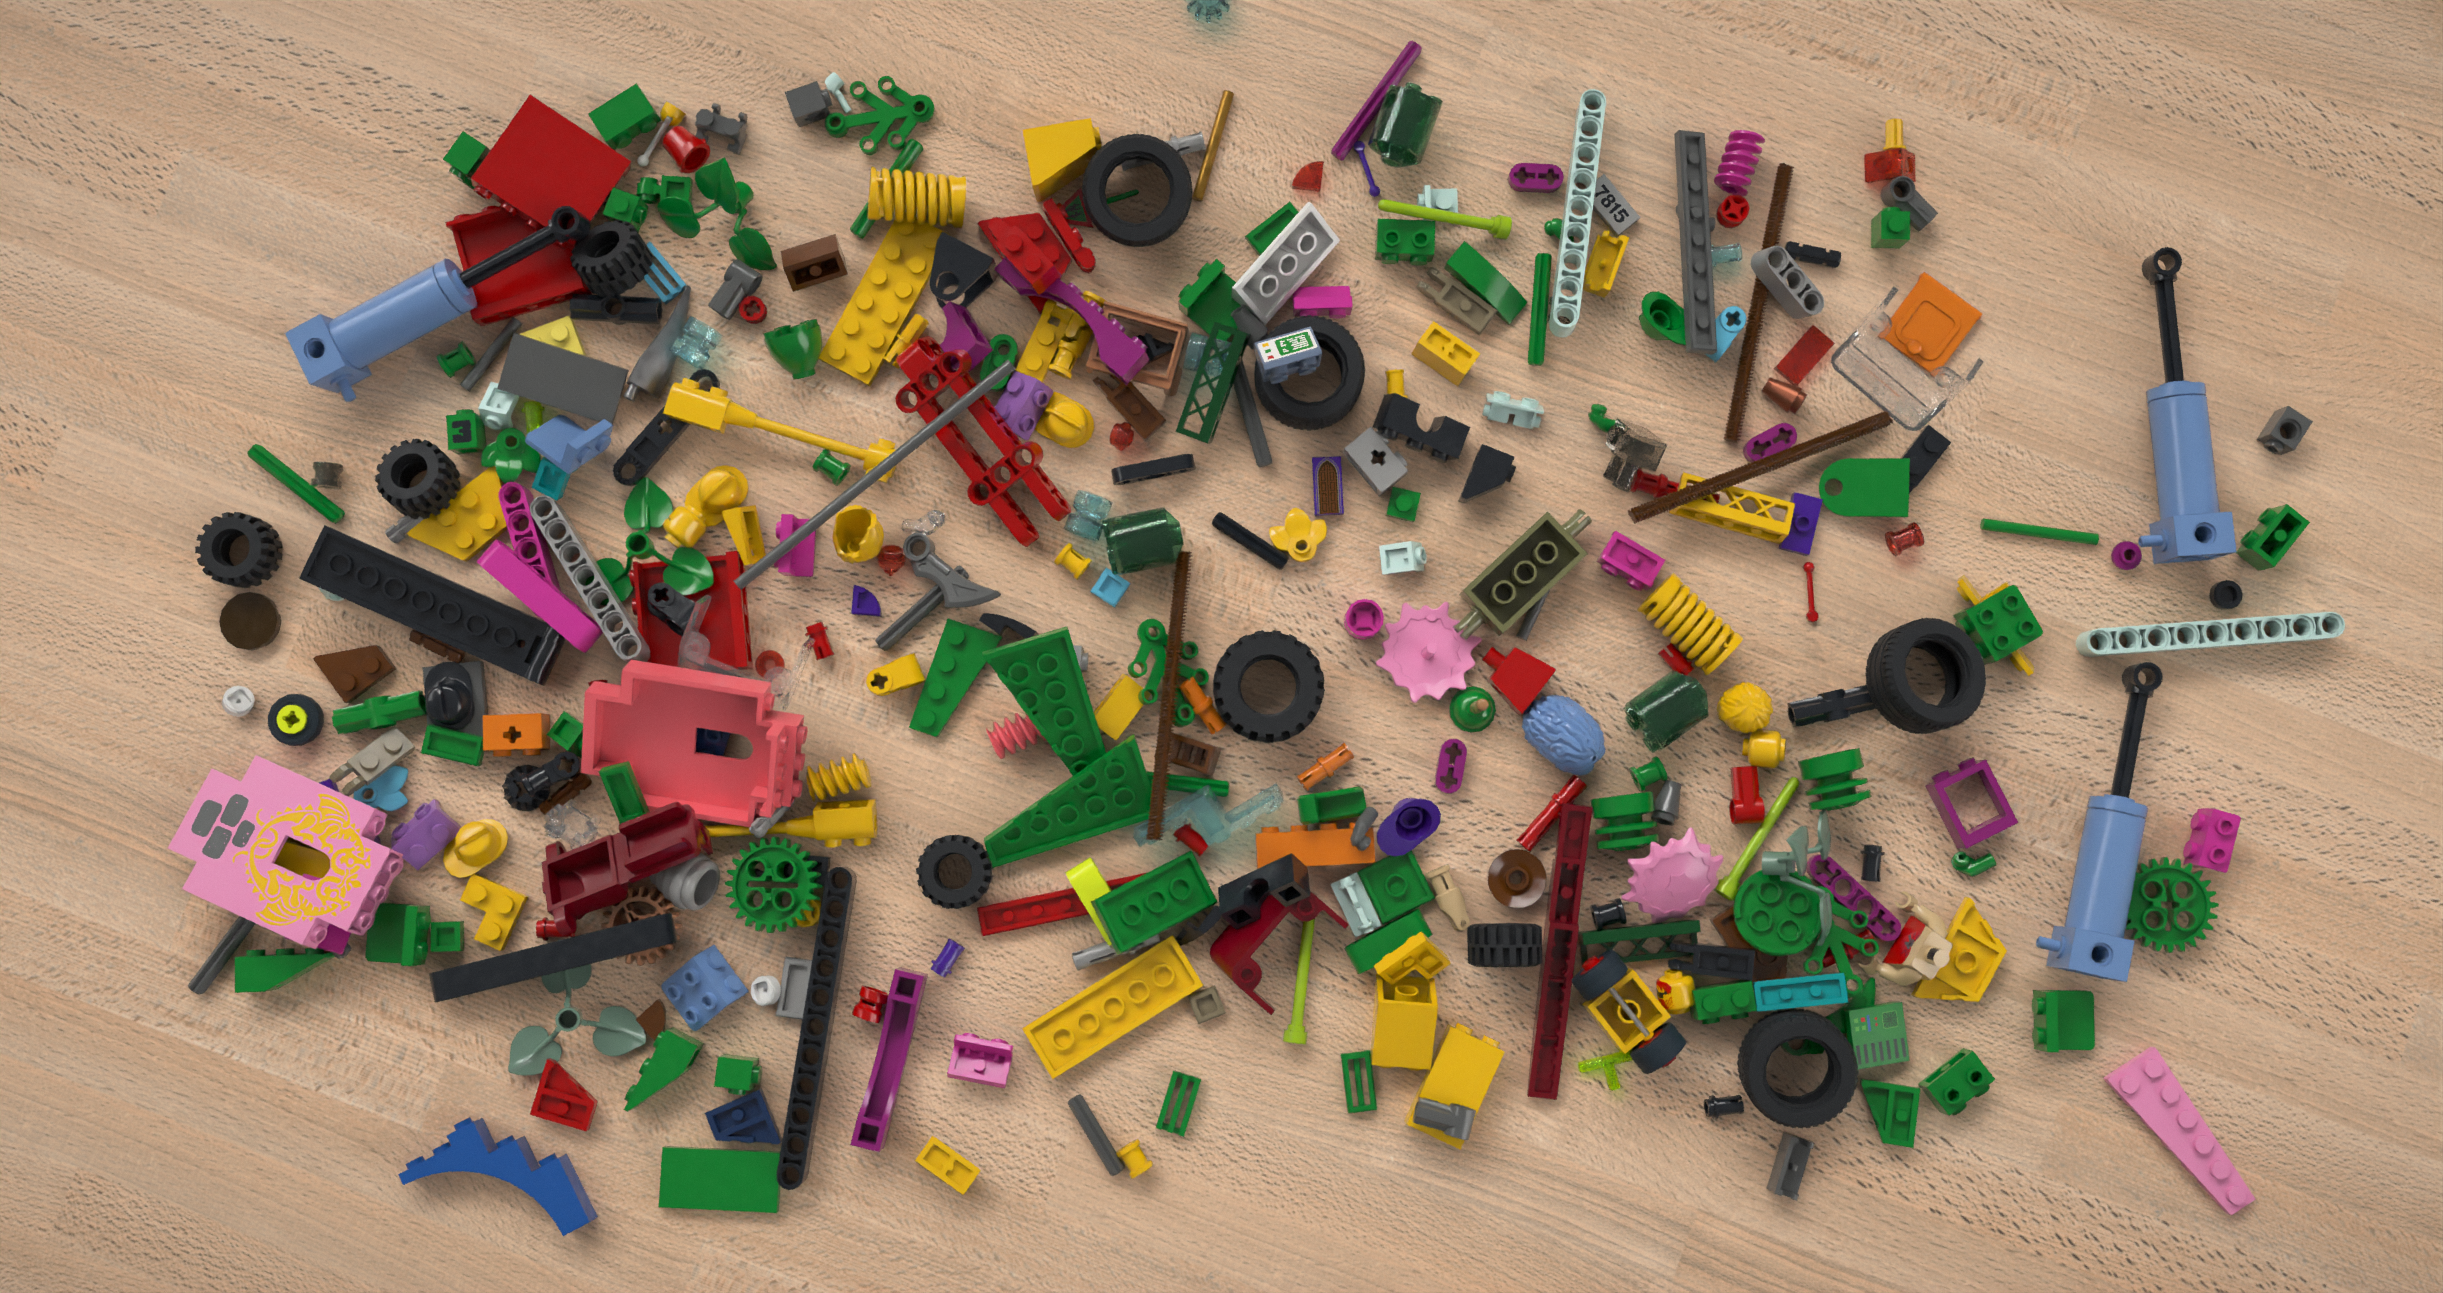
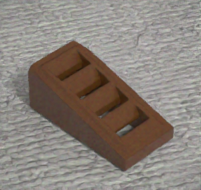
M1174 733V735H1171V737H1174L1172 739L1176 741L1171 753L1172 756L1168 757L1171 760H1168V762L1212 776L1214 774L1221 748ZM1184 742L1187 744L1181 760L1178 759V756L1182 743ZM1194 746L1198 747L1195 755L1194 762L1190 763L1189 760ZM1205 750H1209V751H1208V754H1207V757H1206V760H1205V763H1204V767H1202V766H1200V765H1201V762H1202V759H1203Z

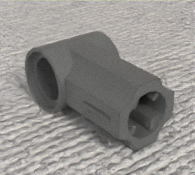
M1899 176L1883 187L1881 190V200L1888 207H1898L1900 211H1910V224L1919 232L1936 217L1938 212L1915 190V184L1912 179L1906 176ZM1894 186L1901 189L1902 198L1895 195Z
M739 259L734 260L724 274L723 284L708 306L730 321L738 310L741 301L747 296H751L758 289L763 276Z
M1419 1097L1412 1122L1441 1130L1444 1134L1458 1139L1469 1140L1476 1110L1454 1103L1447 1105Z

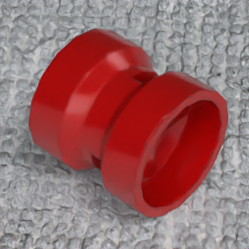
M862 985L859 992L860 1001L854 1006L852 1015L866 1021L880 1023L883 1015L881 1009L887 1003L889 994L879 989Z

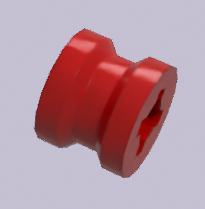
M1735 194L1726 197L1716 211L1717 221L1720 225L1731 229L1738 227L1749 214L1750 207L1747 200Z

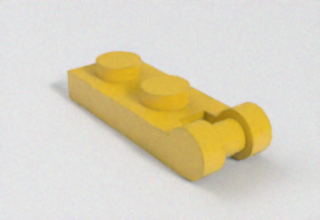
M1051 299L1047 300L1015 371L1036 378L1043 383L1048 367L1052 364L1059 349L1058 344L1068 327L1073 313H1075L1068 307L1066 309L1057 306V302ZM1052 316L1060 319L1058 327L1049 323Z

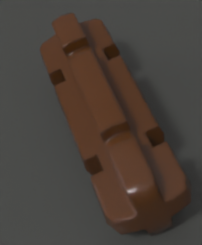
M415 629L410 632L409 640L418 645L424 644V648L442 657L447 655V659L452 662L460 663L466 655L465 651Z
M577 773L572 778V782L568 781L551 795V799H546L539 805L540 811L546 817L554 816L559 811V807L563 808L580 794V790H585L592 784L591 778L587 774Z

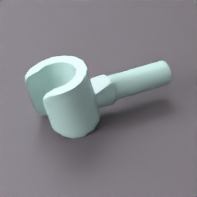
M833 72L825 80L826 88L837 98L847 114L852 110L843 94L839 91L845 83Z

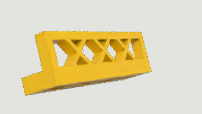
M1683 472L1678 491L1686 488L1687 482L1696 485V483L1705 481L1706 478ZM1732 486L1720 490V492L1726 493L1731 501L1725 506L1717 504L1712 494L1704 498L1669 510V513L1781 544L1789 535L1795 503ZM1745 499L1752 500L1759 510L1754 513L1745 512L1739 502ZM1773 507L1786 510L1784 521L1773 520L1767 510Z

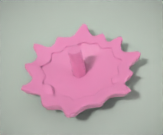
M1444 602L1437 609H1431L1424 605L1420 610H1415L1409 604L1403 603L1400 620L1394 624H1385L1389 638L1382 642L1385 653L1381 659L1376 661V665L1392 675L1396 686L1405 687L1409 690L1413 703H1416L1424 695L1440 700L1449 688L1466 690L1464 673L1475 666L1471 652L1481 643L1482 639L1470 635L1467 640H1464L1459 636L1464 631L1462 629L1457 633L1454 630L1453 626L1460 621L1449 618L1448 602Z
M1688 828L1681 840L1670 838L1666 846H1661L1652 841L1650 843V853L1647 857L1628 859V864L1633 870L1634 875L1628 879L1631 890L1622 895L1621 898L1628 902H1638V909L1644 913H1650L1653 923H1662L1669 918H1682L1691 908L1705 905L1707 895L1719 883L1716 872L1723 862V855L1711 856V846L1699 843L1693 828Z

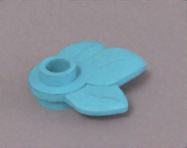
M393 766L368 786L365 784L355 791L354 799L373 808L379 807L386 811L400 809L408 803V799L399 791L406 782L408 769L401 766ZM367 790H373L374 792L371 799H364V793Z

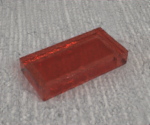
M1812 325L1774 369L1792 385L1798 386L1835 343L1816 326Z

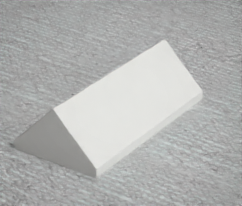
M1308 202L1232 287L1231 297L1241 306L1245 305L1264 325L1268 323L1340 241L1312 203Z

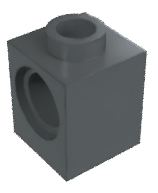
M817 81L785 92L793 118L799 127L825 119L830 114L828 107L833 105L827 89H821Z
M2286 406L2274 411L2257 440L2265 444L2264 447L2274 454L2282 455L2294 451L2313 421L2290 406ZM2280 427L2285 430L2286 439L2280 434Z

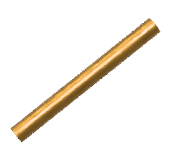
M1228 90L1223 91L1192 195V199L1196 201H1203L1234 93Z

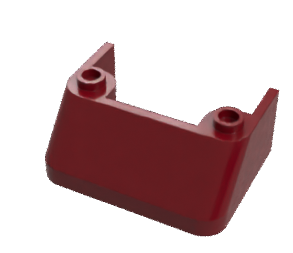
M1311 891L1309 897L1287 907L1283 906L1273 895H1270L1261 905V919L1237 930L1229 924L1211 945L1210 957L1213 963L1240 989L1272 1015L1275 1011L1274 1007L1254 990L1261 981L1262 971L1258 963L1251 958L1252 954L1289 912L1300 921H1311L1323 910L1344 929L1349 924Z

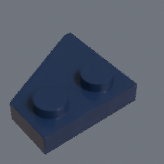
M762 1088L705 1113L716 1141L762 1142L776 1145L782 1142L781 1134Z

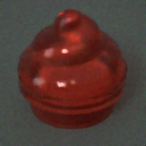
M884 545L881 547L877 555V562L889 576L898 572L905 565L906 556L903 554V548L896 545Z

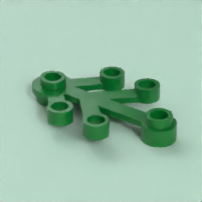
M883 76L878 81L880 92L886 96H893L904 105L892 107L868 91L863 82L855 81L850 86L852 97L857 101L865 102L876 111L844 116L838 112L831 113L825 119V128L830 136L841 138L847 134L849 128L878 123L871 134L864 136L859 143L864 154L873 155L877 152L878 144L895 120L906 118L898 131H892L888 135L890 147L894 150H901L905 147L906 139L917 123H926L933 117L935 107L932 100L922 94L911 96L896 86L893 78ZM890 82L892 86L890 89L885 90L882 88L883 84ZM858 87L864 88L863 93L860 95L854 94L855 89ZM918 104L925 106L921 112L915 111V107ZM833 120H840V125L832 127L831 123ZM894 137H901V142L893 144L892 140ZM866 142L874 143L871 149H864Z
M1147 619L1139 625L1137 636L1141 644L1134 661L1128 665V673L1131 677H1142L1147 672L1148 668L1145 662L1152 650L1155 663L1145 687L1138 694V699L1143 705H1151L1157 701V688L1161 678H1164L1163 675H1165L1164 668L1166 667L1164 664H1166L1165 657L1167 656L1163 646H1168L1167 636L1169 635L1166 634L1163 624L1156 619ZM1149 628H1153L1156 631V637H1152L1149 634ZM1180 642L1183 644L1180 645V647H1183L1180 651L1183 652L1179 653L1182 654L1180 656L1182 659L1191 660L1198 654V647L1194 642ZM1185 646L1191 648L1192 655L1186 654ZM1178 663V665H1181L1178 667L1181 670L1177 671L1180 672L1177 675L1190 679V677L1195 678L1196 673H1199L1203 680L1202 682L1196 680L1198 685L1201 687L1208 682L1209 675L1205 669L1198 668L1194 670L1182 663ZM1134 664H1138L1141 667V673L1135 672ZM1176 688L1178 691L1175 693L1178 695H1175V697H1178V699H1174L1177 701L1174 703L1177 704L1174 708L1177 709L1173 710L1176 712L1173 713L1176 717H1173L1175 720L1172 722H1175L1173 725L1181 728L1191 724L1195 714L1193 707L1185 703L1181 690ZM1145 691H1148V692L1151 693V695H1152V700H1151V701H1149V700H1147V699L1145 698V696H1144ZM1181 709L1187 711V719L1181 716Z
M1816 886L1823 889L1825 893L1830 894L1833 915L1848 921L1849 925L1854 929H1861L1867 925L1868 916L1865 912L1860 910L1854 912L1834 902V896L1830 890L1822 886ZM1856 914L1860 915L1863 919L1861 925L1855 924L1853 920ZM1832 919L1829 934L1823 945L1817 946L1822 936L1821 932L1810 957L1803 963V969L1808 975L1819 974L1823 969V957L1828 947H1830L1839 973H1844L1846 988L1849 980H1853L1856 983L1854 991H1850L1847 988L1848 998L1857 997L1863 990V982L1859 976L1853 974L1842 942L1859 950L1864 957L1875 956L1879 951V945L1873 939L1864 940L1836 926ZM1866 943H1870L1873 946L1871 954L1867 953L1864 949ZM1810 961H1815L1818 965L1815 972L1811 971L1808 967Z

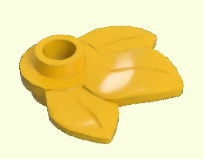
M1293 508L1286 516L1285 526L1270 527L1269 535L1273 545L1278 550L1288 552L1290 557L1297 562H1307L1315 556L1317 545L1325 540L1327 526L1324 519L1311 522L1303 510ZM1299 544H1306L1307 548L1305 550H1298L1297 546Z

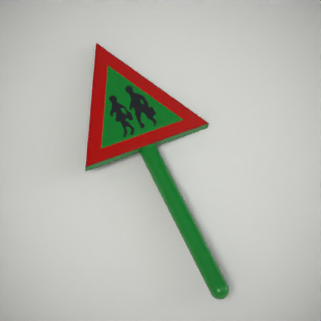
M1080 187L1062 205L1069 216L1065 220L1070 225L1094 228L1084 206L1082 189ZM1135 189L1107 198V204L1138 195L1139 191Z

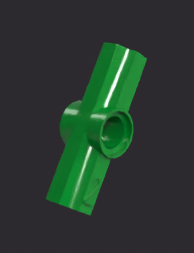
M418 690L392 697L391 695L369 698L364 700L362 704L333 710V726L336 728L337 733L341 735L364 729L375 730L395 726L399 721L425 716V696L423 691Z

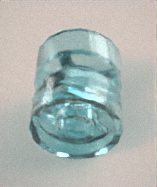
M690 316L682 328L683 337H677L669 351L685 362L702 370L710 358L708 351L714 350L723 335L704 322Z
M1192 332L1186 350L1183 369L1197 372L1209 339L1208 336ZM1217 338L1215 340L1220 351L1231 346L1229 341ZM1228 352L1222 355L1224 361L1226 360ZM1217 357L1212 360V363L1207 362L1205 369L1209 376L1216 377L1221 374L1223 367Z
M1077 490L1073 501V507L1076 512L1068 515L1064 529L1083 538L1099 541L1104 529L1101 519H1105L1109 515L1113 503L1093 493Z

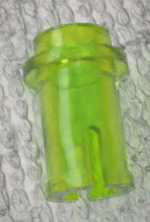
M537 401L524 402V408L521 409V412L525 413L527 434L544 424L542 412L545 411V407Z

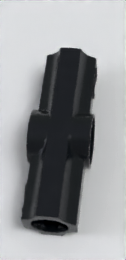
M573 294L570 299V312L573 320L604 321L623 325L626 323L660 324L663 309L660 298L628 297L615 294L613 297ZM621 303V311L618 314L611 315L612 307L615 304Z
M1867 685L1854 687L1849 690H1844L1843 688L1817 694V697L1787 703L1788 717L1793 727L1814 724L1819 721H1824V723L1848 718L1851 714L1876 709L1870 698Z

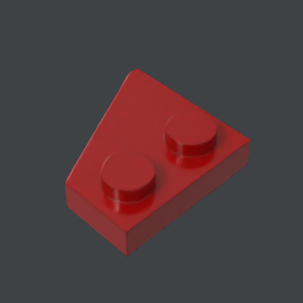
M549 1058L546 1060L530 1115L588 1131L598 1101L555 1059Z

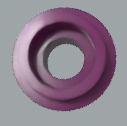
M2124 541L2118 543L2113 548L2111 559L2119 569L2131 570L2140 564L2142 553L2135 543ZM2126 550L2131 553L2130 560H2127L2124 557V552Z

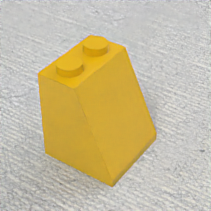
M1091 118L1022 130L1036 201L1045 200L1084 174L1091 158L1101 149L1102 143L1099 127L1092 126Z
M1376 974L1371 1038L1372 1065H1377L1381 1068L1403 1067L1414 1071L1422 1069L1431 1070L1438 1012L1435 978L1427 980L1425 977L1405 976L1391 986L1380 975Z

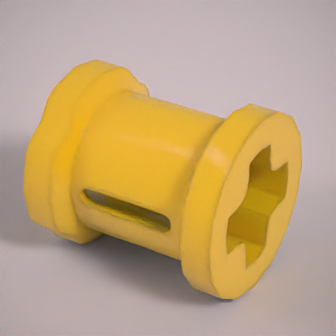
M1070 542L1062 549L1054 561L1056 565L1061 564L1074 574L1073 577L1076 580L1083 575L1092 562L1090 558H1085L1074 550L1073 544Z
M1139 1139L1133 1140L1116 1152V1155L1122 1157L1130 1170L1129 1176L1131 1179L1153 1166V1162L1147 1160L1139 1147Z

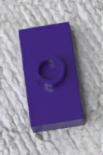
M1796 492L1792 494L1790 502L1795 503L1790 531L1789 535L1779 544V549L1803 556L1810 554L1823 499Z

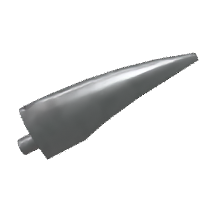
M687 285L666 325L638 359L626 382L629 385L624 394L626 399L634 402L640 391L655 398H660L677 358L684 334L689 307L690 286Z

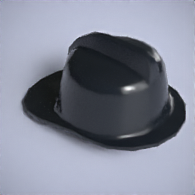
M455 662L437 664L429 671L425 679V707L428 716L434 725L454 730L462 729L470 722L474 714L472 685L469 673L462 665Z

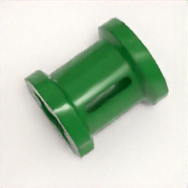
M463 341L458 343V347L444 355L440 353L436 356L440 366L450 378L455 376V372L469 364L472 366L476 364L474 355Z
M824 449L815 460L812 468L815 472L820 471L832 479V483L838 486L849 473L851 465L847 462L842 463L831 455L830 450Z
M1657 756L1653 757L1651 762L1639 768L1633 766L1629 769L1631 777L1640 792L1644 791L1646 786L1656 781L1662 780L1664 782L1668 780L1666 770Z

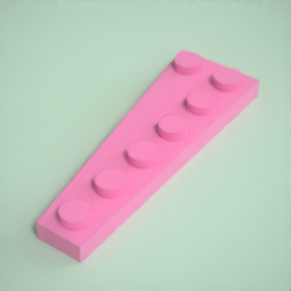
M2149 1047L2103 1078L2126 1105L2135 1111L2147 1128L2156 1134L2161 1140L2160 1142L2178 1158L2181 1165L2190 1175L2197 1179L2200 1186L2226 1214L2233 1215L2256 1200L2155 1047Z

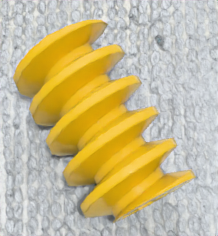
M856 753L852 754V763H848L846 758L842 756L840 766H837L833 759L829 762V769H826L822 762L818 763V772H814L810 765L807 766L806 780L814 802L816 795L820 800L826 799L827 791L832 797L838 795V789L843 794L849 793L850 785L855 791H858L861 788V782L866 788L871 787V778L865 758L860 760Z

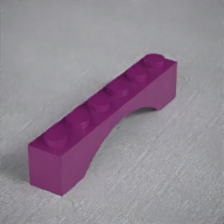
M1004 258L994 268L1000 279L1019 295L1051 299L1066 305L1079 314L1095 335L1102 363L1124 384L1127 385L1149 361L1145 351L1147 346L1136 336L1130 339L1123 333L1126 329L1116 319L1112 318L1109 321L1102 315L1104 310L1093 300L1089 303L1081 297L1083 293L1071 282L1066 285L1061 281V274L1053 284L1038 295Z
M902 967L896 968L894 971L878 1050L865 1096L857 1116L850 1144L852 1146L880 1152L885 1147L928 978L926 973Z

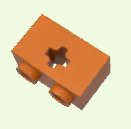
M544 713L483 715V751L493 752V757L512 756V751H522L523 756L541 755V750L550 749V737L547 735L550 731V715ZM521 732V737L513 739V733Z

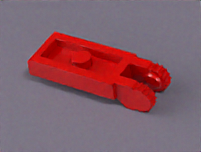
M1051 197L1043 202V212L1077 266L1080 267L1082 272L1089 274L1096 267L1095 256H1093L1090 248L1082 247L1081 243L1084 240L1076 227L1070 228L1065 220L1069 217L1060 202L1055 204Z

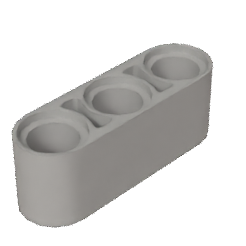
M1778 245L1754 253L1751 258L1752 270L1792 318L1802 319L1822 311L1824 308L1822 294L1783 247Z

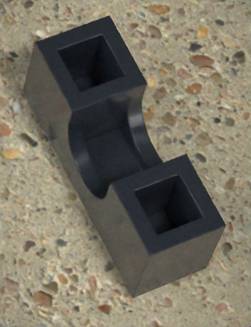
M1397 393L1384 395L1373 424V428L1381 431V436L1394 441L1397 438L1405 441L1407 448L1418 452L1425 450L1431 453L1430 457L1442 463H1446L1447 460L1459 459L1470 429L1469 426L1450 417L1440 416L1434 417L1430 429L1425 432L1418 426L1416 420L1420 407L1419 403Z
M1291 853L1218 887L1220 916L1237 930L1261 919V905L1270 895H1273L1285 907L1309 897L1308 868Z

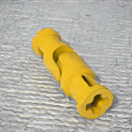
M1089 291L1083 292L1082 296L1086 302L1089 303L1093 300L1100 307H1104L1105 299ZM1076 312L1073 313L1068 327L1058 344L1059 351L1053 364H1050L1048 370L1069 380L1072 377L1071 371L1077 358H1081L1093 333L1090 326Z

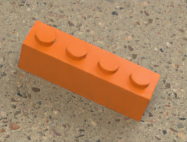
M1356 822L1349 823V829H1337V823L1319 824L1320 830L1308 831V825L1290 826L1291 832H1279V826L1261 827V833H1255L1257 869L1291 853L1305 866L1375 863L1373 827L1369 828L1365 834L1371 839V843L1364 851H1359L1356 846L1353 847L1350 841Z

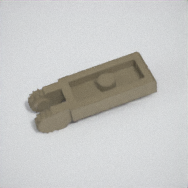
M1430 267L1427 272L1428 276L1444 286L1439 293L1423 281L1419 282L1416 286L1417 289L1429 299L1434 300L1433 303L1480 336L1497 313V310L1452 277L1448 278L1436 268Z
M394 726L347 760V763L336 769L329 778L333 783H336L351 772H354L358 777L347 783L342 789V792L349 796L365 784L368 786L415 750V746Z

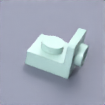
M1424 185L1422 194L1417 196V205L1458 213L1457 188L1430 189V185Z
M490 382L478 408L482 422L485 426L494 430L512 428L511 415L520 396L497 389L499 383Z
M1408 541L1379 546L1382 575L1424 571L1427 555L1424 547H1422V543Z

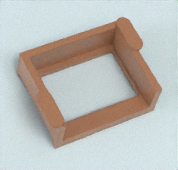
M1104 301V307L1102 308L1104 313L1102 315L1108 320L1110 315L1178 333L1166 376L1141 369L1131 380L1163 389L1165 395L1175 396L1182 376V368L1178 365L1188 334V324ZM1094 338L1090 355L1085 365L1087 373L1093 374L1095 370L1115 376L1104 366L1100 357H1098L1099 347L1096 338Z

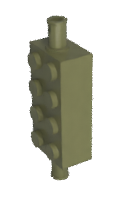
M1578 509L1561 526L1547 511L1459 594L1471 606V611L1459 623L1453 626L1457 633L1465 626H1468L1459 636L1467 640L1483 623L1488 624L1498 636L1503 634L1588 554L1574 538L1592 523L1591 518L1587 516L1578 523V520L1586 514L1583 510Z

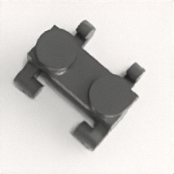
M712 104L713 113L708 109H700L696 114L695 126L697 127V133L695 136L698 139H705L707 143L709 137L705 134L708 130L734 139V145L729 143L727 150L740 155L747 137L745 133L747 129V114L740 112L738 115L740 122H738L734 118L729 119L720 116L721 105Z

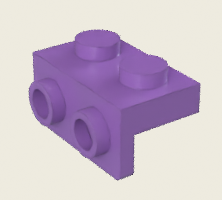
M1014 370L995 409L1018 437L1028 441L1053 395V390L1040 380Z
M433 799L429 804L423 803L415 811L414 817L408 823L403 822L394 829L391 834V846L394 851L403 854V859L416 870H419L456 837L461 826L440 808V803L436 799Z

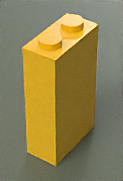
M1457 1022L1455 1027L1447 1025L1432 1058L1431 1070L1427 1069L1404 1121L1407 1125L1461 1150L1465 1140L1446 1135L1441 1130L1412 1122L1419 1097L1447 1105L1454 1103L1476 1110V1117L1505 1053V1051L1498 1048L1500 1042L1486 1035L1481 1040L1471 1035L1473 1029Z

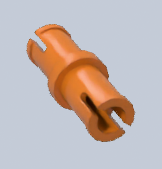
M1190 677V679L1185 680L1179 685V689L1193 706L1194 714L1200 716L1211 735L1226 726L1225 721H1223L1212 705L1214 701L1210 696L1207 697L1194 677Z
M1342 743L1341 746L1324 758L1320 756L1316 759V764L1302 774L1297 775L1296 777L1300 784L1304 785L1303 788L1309 791L1310 788L1324 778H1331L1335 775V770L1349 760H1352L1354 755L1350 749L1347 750L1348 746Z

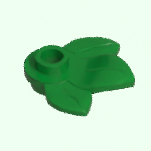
M506 428L499 433L497 441L490 443L484 448L481 455V465L483 467L496 466L499 478L506 484L514 482L520 476L523 469L531 473H537L541 459L539 453L526 444V437L523 432L516 428ZM509 437L517 439V444L514 447L506 445V440Z

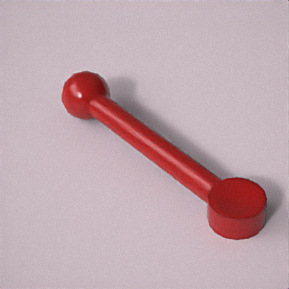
M1806 562L1803 565L1807 576L1809 605L1806 619L1809 622H1815L1819 618L1814 606L1812 572L1815 566L1811 562Z

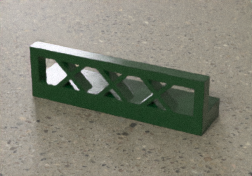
M1214 322L1176 432L1207 444L1212 443L1251 334ZM1219 330L1234 335L1231 346L1222 351L1219 350L1215 342ZM1214 347L1216 354L1210 356L1212 348ZM1228 352L1226 360L1224 361L1222 355ZM1218 357L1223 367L1221 374L1210 379L1205 369L1207 362ZM1204 375L1206 381L1200 384L1202 376ZM1218 380L1216 388H1214L1212 382ZM1208 385L1213 394L1211 402L1200 407L1196 393L1199 388ZM1194 402L1197 409L1190 411ZM1209 407L1205 416L1202 410ZM1197 412L1203 421L1200 433L1184 428L1188 416Z
M1690 919L1581 931L1578 933L1581 964L1583 965L1588 960L1586 945L1599 943L1608 951L1613 950L1619 941L1629 940L1636 947L1628 956L1622 957L1618 954L1624 963L1691 956L1693 953L1664 951L1668 946L1670 947V942L1679 934L1689 933L1690 944L1698 943L1697 932H1701L1700 921ZM1658 937L1664 942L1657 953H1650L1642 947L1648 938ZM1634 939H1641V940L1639 941V943H1637ZM1606 942H1612L1610 946L1605 944ZM1639 949L1645 953L1641 955H1635Z

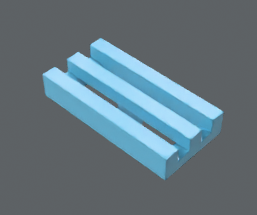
M649 242L646 244L649 250L679 284L678 287L674 288L654 263L650 266V269L670 293L666 296L648 274L644 276V280L667 305L683 292L687 285L654 245Z

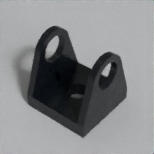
M942 231L936 243L930 276V288L939 306L943 308L946 305L944 301H953L963 293H965V297L960 304L961 306L967 308L995 282L998 276L994 270L997 266L994 258ZM958 286L955 292L943 294L947 287Z

